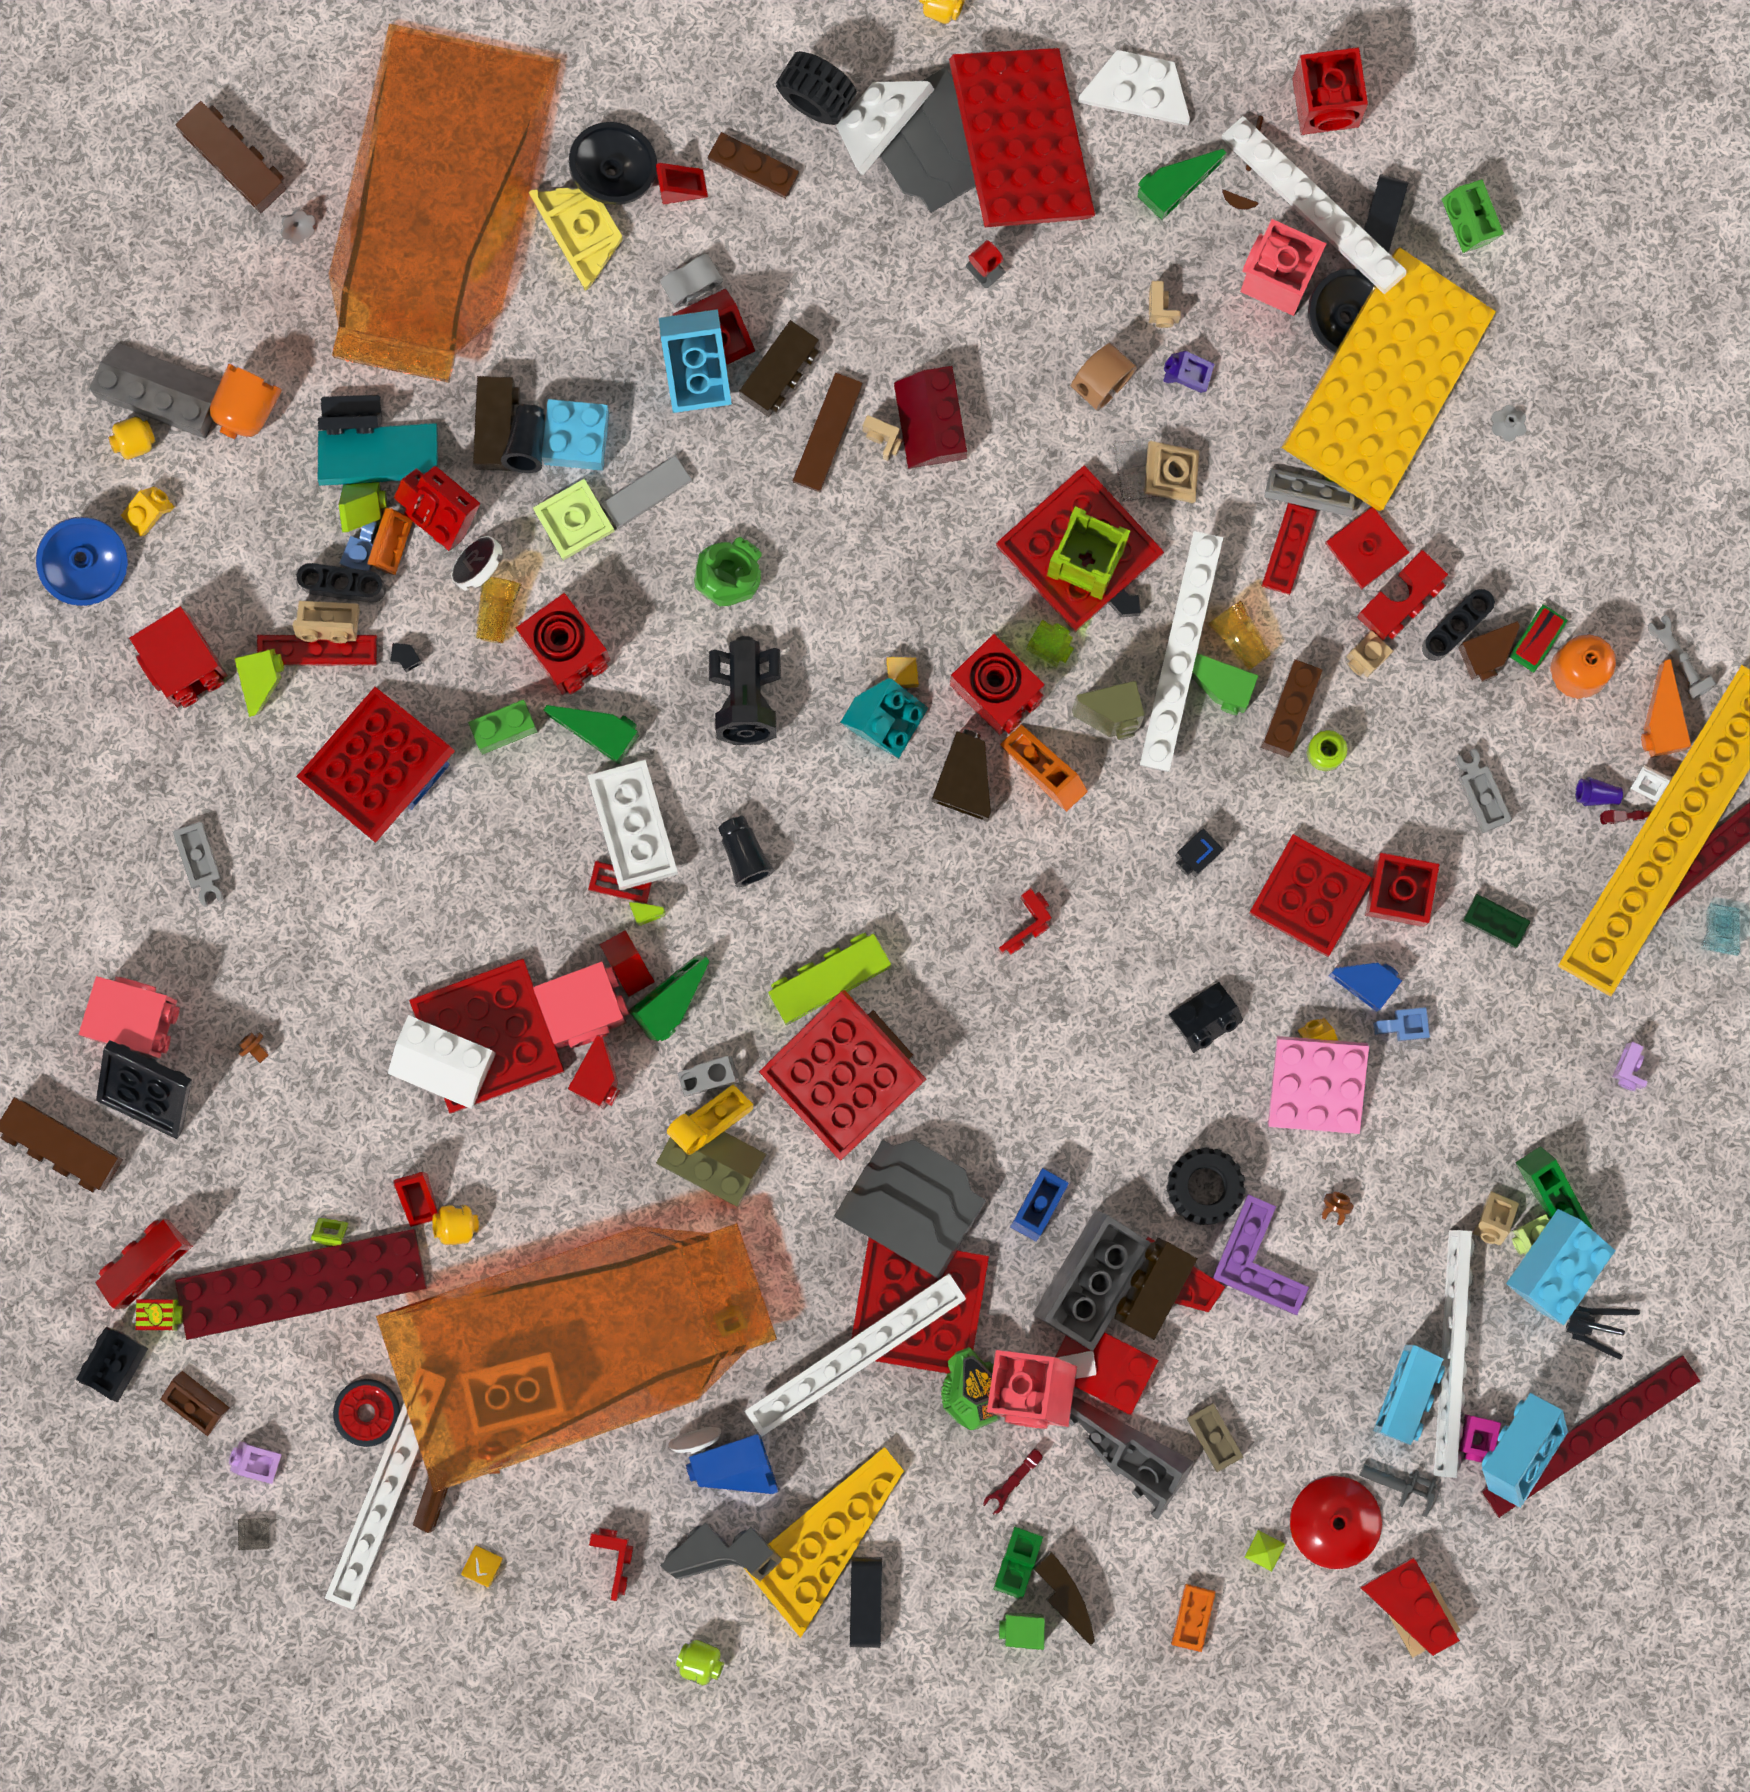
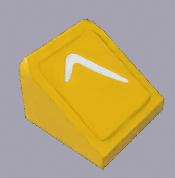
M475 1545L461 1575L483 1586L490 1587L503 1558Z

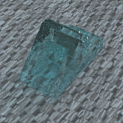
M1713 903L1709 904L1706 913V935L1701 944V950L1734 956L1739 955V908Z

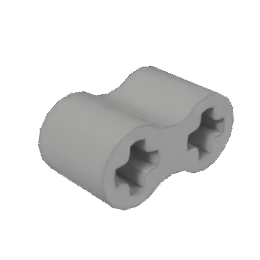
M704 254L693 259L687 265L668 273L661 279L660 283L674 307L680 308L698 296L719 286L723 282V278L710 256Z

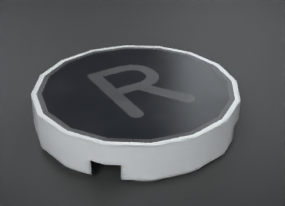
M490 536L480 537L469 544L459 555L452 568L451 578L453 583L464 591L469 590L470 586L474 588L481 586L498 567L499 562L496 559L498 554L502 555L501 544Z

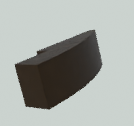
M1049 1551L1033 1567L1054 1590L1046 1600L1091 1646L1095 1639L1085 1602L1065 1567Z

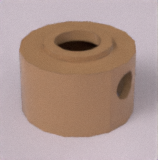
M1108 343L1084 363L1070 386L1096 411H1099L1113 398L1109 394L1111 389L1118 393L1131 379L1137 367L1114 345Z

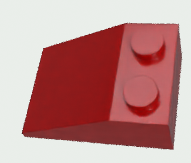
M1104 1332L1093 1350L1097 1374L1075 1379L1074 1387L1131 1415L1159 1360ZM1066 1335L1055 1358L1092 1350Z

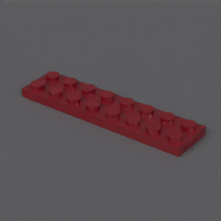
M415 1229L175 1280L179 1304L183 1306L182 1320L186 1340L427 1289Z

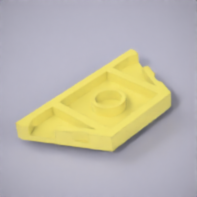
M556 188V191L538 192V189L529 191V196L584 290H588L623 240L603 203L588 197L579 188L574 190Z

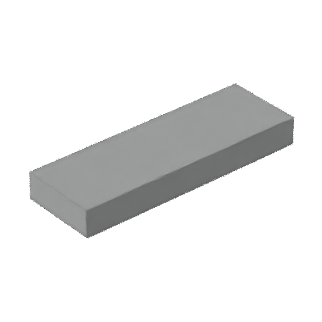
M675 455L602 502L601 506L616 528L620 529L692 482V479Z
M1270 468L1264 495L1265 498L1352 517L1356 500L1355 495L1335 482Z

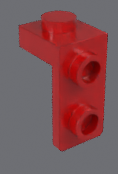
M1030 888L1021 895L1020 899L1036 922L1000 946L998 951L1001 955L1007 951L1010 955L1014 954L1025 946L1022 940L1031 934L1036 938L1050 928L1047 923L1051 921L1052 917L1046 910L1049 904L1040 892L1035 894Z
M599 1527L598 1533H591L589 1546L619 1551L610 1599L611 1601H617L619 1595L625 1596L628 1577L623 1576L625 1564H631L634 1546L628 1545L629 1538L617 1536V1530Z

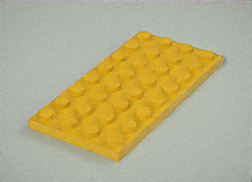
M1400 247L1395 249L1392 257L1406 269V276L1386 294H1383L1376 286L1373 287L1281 447L1378 511L1383 510L1496 313L1495 310Z

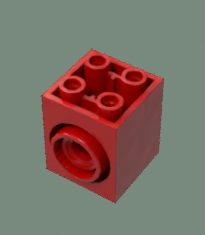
M1359 47L1300 55L1292 81L1301 135L1359 128L1368 106Z
M565 593L515 627L521 640L562 695L566 692L570 695L574 694L584 686V679L591 674L597 677L609 667L607 663L611 659L607 649ZM559 639H568L567 643L562 646L555 645Z
M181 606L129 637L139 653L136 655V659L149 681L157 691L162 690L166 698L177 708L181 705L183 708L193 705L199 700L197 695L207 689L209 692L217 690L224 684L223 679L228 677L195 622Z
M995 634L983 643L950 677V686L999 736L1004 731L1010 734L1021 723L1022 714L1026 710L1032 713L1043 702L1041 699L1044 697L1043 690L1045 684ZM997 679L1002 685L992 687L988 684V681Z

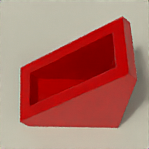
M666 163L656 164L663 205L708 197L703 169Z
M626 930L599 944L628 997L655 983Z
M419 1172L393 1180L410 1227L432 1221L433 1215L437 1214L438 1210L428 1173Z

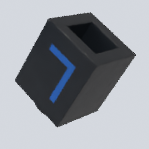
M1203 828L1176 853L1175 857L1178 859L1176 865L1185 875L1188 876L1192 873L1196 878L1224 849Z

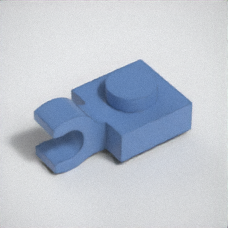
M376 522L362 526L359 539L350 536L340 561L341 565L352 569L371 570L372 566L368 565L367 562L373 547L372 542L379 528Z
M1426 1007L1394 1011L1395 1020H1383L1373 1023L1375 1035L1397 1032L1398 1041L1430 1038Z

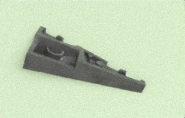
M1073 1396L1069 1424L1071 1426L1077 1422L1081 1424L1090 1434L1085 1440L1086 1443L1116 1476L1121 1474L1135 1484L1136 1487L1132 1494L1137 1499L1144 1495L1155 1507L1151 1515L1158 1520L1187 1478L1194 1461Z

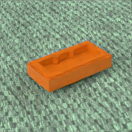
M385 508L367 562L368 565L385 573L396 575L413 523L408 516L392 508Z
M1189 1584L1184 1585L1171 1645L1202 1652L1216 1591Z

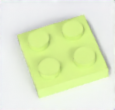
M585 479L533 507L535 514L563 561L615 532Z

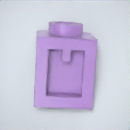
M1634 1042L1627 1043L1612 1076L1619 1079V1086L1630 1091H1635L1636 1088H1645L1648 1083L1632 1075L1633 1071L1637 1072L1643 1062L1644 1056L1641 1055L1643 1046Z
M239 1441L238 1447H234L230 1454V1471L240 1476L272 1484L282 1454Z

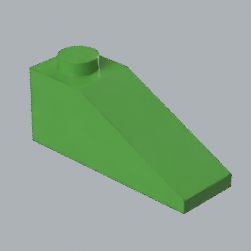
M1197 653L1191 678L1215 703L1222 705V711L1238 715V712L1244 713L1246 711L1259 675Z

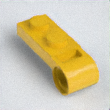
M733 1084L692 1115L682 1114L669 1125L667 1134L688 1155H691L753 1110V1103Z

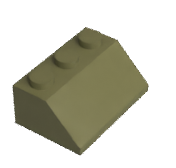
M1136 681L1076 695L1072 708L1074 717L1108 737L1117 736L1118 740L1135 736L1134 732L1139 730L1145 716Z
M686 1111V1113H685V1114H687L688 1116L692 1115L691 1113H689V1112H687V1111ZM724 1131L691 1155H688L670 1137L656 1164L738 1208L767 1154Z

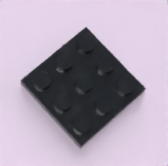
M109 1040L103 1048L96 1101L178 1139L184 1127L192 1079L180 1071H174L159 1064L153 1058L145 1057L132 1051L126 1045L117 1044Z

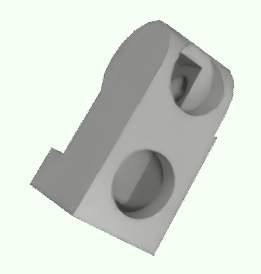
M728 1055L695 1065L693 1068L677 1073L684 1097L740 1083L733 1058Z

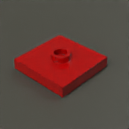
M1373 507L1325 542L1361 590L1410 553Z

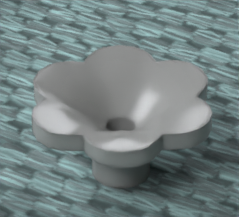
M297 209L291 215L284 216L282 219L283 228L280 232L281 236L286 240H291L293 244L300 243L314 234L313 226L316 222L314 216L306 214L302 209Z
M1506 405L1501 411H1495L1492 414V421L1494 423L1492 432L1496 436H1502L1505 441L1511 442L1515 440L1516 436H1522L1526 433V426L1524 424L1526 415L1522 411H1516L1512 405Z

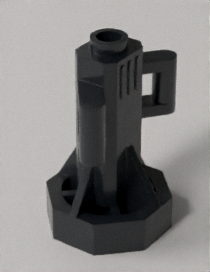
M740 636L736 638V641L729 642L730 653L719 650L709 651V681L730 687V695L720 711L715 713L716 738L733 745H760L777 738L776 711L771 709L761 694V686L781 679V654L778 648H771L760 652L759 641L749 636ZM769 661V672L760 675V664ZM721 662L730 665V675L721 673Z

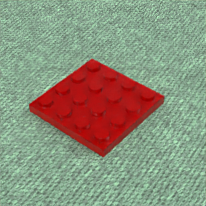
M1085 465L996 542L997 548L1075 633L1102 610L1114 596L1129 586L1164 555V551ZM1075 506L1085 510L1086 515L1115 528L1121 526L1130 530L1126 547L1102 600L1091 596V592L1062 579L1056 580L1047 576L1050 560L1054 551L1059 548ZM1091 553L1080 554L1078 557L1082 560L1081 565L1083 567H1087L1088 564L1094 565L1095 563Z
M374 687L296 777L376 843L455 750L377 687Z
M523 958L409 1000L415 1018L496 1053L474 1106L565 1072ZM444 1098L449 1114L468 1108Z
M845 990L841 991L759 1071L840 1161L927 1080Z
M868 1237L851 1339L939 1281V1279ZM956 1251L940 1279L950 1274L966 1300L875 1361L946 1374L950 1373L948 1360L955 1355V1352L968 1347L974 1350L989 1256Z

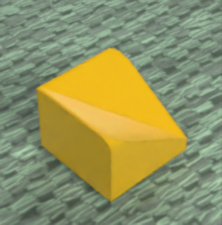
M886 657L888 678L893 679L903 688L919 687L916 657Z

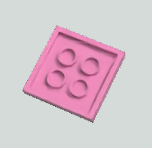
M1277 1036L1268 1126L1360 1134L1369 1052L1368 1043Z

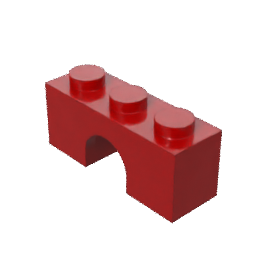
M1423 549L1398 575L1408 586V598L1399 602L1392 601L1380 591L1357 616L1382 641L1388 636L1393 640L1405 628L1401 623L1408 616L1414 619L1426 607L1422 602L1429 595L1435 598L1446 587L1443 581L1448 576V573Z

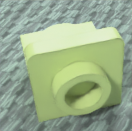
M1546 1214L1513 1230L1515 1237L1512 1238V1243L1519 1255L1523 1253L1526 1255L1548 1224L1549 1219Z

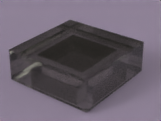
M270 1517L238 1519V1550L270 1549Z

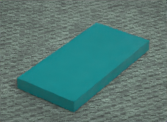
M437 423L374 428V433L357 434L356 429H345V434L327 435V430L318 431L319 486L401 481L416 468L425 474L435 465L438 467Z

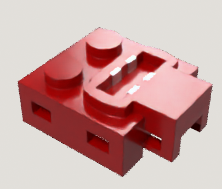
M436 465L425 474L417 468L401 480L394 499L406 508L404 514L448 551L452 550L464 539L481 504ZM458 499H460L466 506L460 503Z

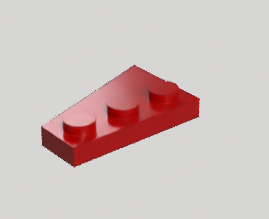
M1414 1557L1359 1586L1432 1656L1460 1641Z

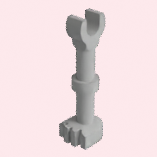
M1664 615L1661 617L1665 628L1658 630L1653 623H1650L1648 631L1652 636L1659 638L1673 658L1671 662L1675 667L1680 668L1691 685L1687 692L1692 700L1710 691L1717 684L1711 675L1703 679L1699 677L1689 661L1691 657L1687 651H1682L1673 637L1670 618Z

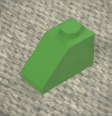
M1005 1613V1620H999V1639H1005L1006 1647L1044 1650L1045 1618L1042 1614Z

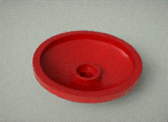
M1328 1476L1313 1481L1299 1493L1290 1513V1530L1297 1548L1311 1562L1329 1569H1344L1359 1564L1375 1549L1381 1535L1382 1516L1376 1499L1361 1483L1347 1477ZM1338 1517L1342 1518L1344 1522L1341 1529H1335L1333 1526L1334 1519Z

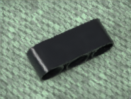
M1380 174L1369 208L1367 222H1365L1363 230L1389 253L1407 191L1408 181Z
M306 563L298 569L296 574L301 588L306 593L312 595L374 603L380 601L386 592L383 580L377 573L372 571ZM309 574H319L316 584H305V579ZM338 578H348V585L344 589L338 590L334 588L335 581ZM370 581L378 582V588L375 592L371 594L364 592L366 583Z
M1477 589L1464 599L1425 638L1422 643L1424 656L1429 660L1439 661L1448 655L1492 611L1495 600L1491 592L1485 589ZM1481 599L1484 601L1486 610L1477 611L1474 609L1472 600ZM1451 620H1461L1465 625V630L1462 632L1455 631L1451 626ZM1437 639L1441 641L1444 650L1442 652L1433 651L1430 647V640Z
M851 1557L850 1647L881 1648L882 1557Z

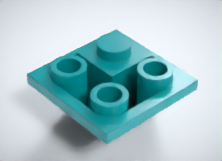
M888 678L857 695L840 723L856 735L899 759L928 707L893 679Z

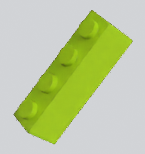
M866 932L850 940L852 946L843 951L837 947L824 955L825 961L816 966L813 962H810L797 970L798 976L790 980L787 977H783L771 984L772 990L768 992V995L786 1026L829 1003L841 991L845 990L848 992L891 968V963L874 933L870 936H867Z

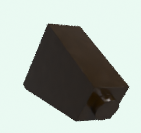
M964 729L963 733L956 731L934 791L932 802L988 822L991 808L985 741L981 740V735L966 729Z

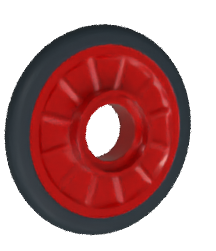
M361 1379L347 1385L339 1393L333 1408L334 1423L340 1435L348 1442L362 1447H371L386 1441L391 1436L400 1414V1405L395 1393L386 1384L373 1379ZM364 1404L372 1405L375 1410V1416L369 1422L362 1421L358 1415L359 1408Z

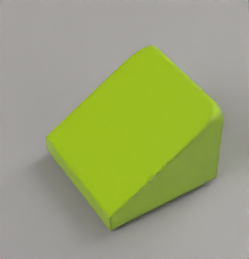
M629 902L635 920L640 926L666 915L663 907Z

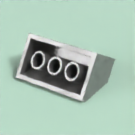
M117 343L100 362L89 390L96 398L206 439L213 422L210 415V406L220 381Z
M1095 1210L1033 1312V1315L1093 1351L1114 1317L1117 1304L1122 1297L1127 1295L1131 1288V1278L1138 1269H1141L1146 1259L1145 1252L1151 1242L1109 1215Z

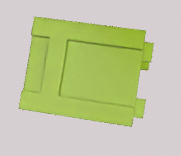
M1075 506L1059 548L1054 551L1050 560L1047 576L1056 580L1062 579L1091 592V596L1102 600L1126 547L1130 530L1121 526L1115 528L1086 515L1085 510ZM1087 552L1091 553L1092 559L1095 560L1094 565L1088 564L1087 567H1083L1081 565L1082 560L1078 558L1079 555H1085Z

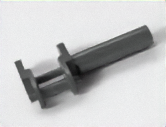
M1363 1464L1359 1476L1402 1492L1401 1500L1398 1503L1399 1507H1403L1408 1493H1415L1425 1497L1427 1503L1422 1516L1427 1517L1435 1495L1432 1494L1433 1488L1436 1489L1438 1484H1435V1477L1430 1481L1418 1476V1471L1415 1470L1414 1475H1409V1478L1412 1479L1409 1485L1405 1480ZM1418 1482L1428 1486L1427 1493L1415 1489V1483Z

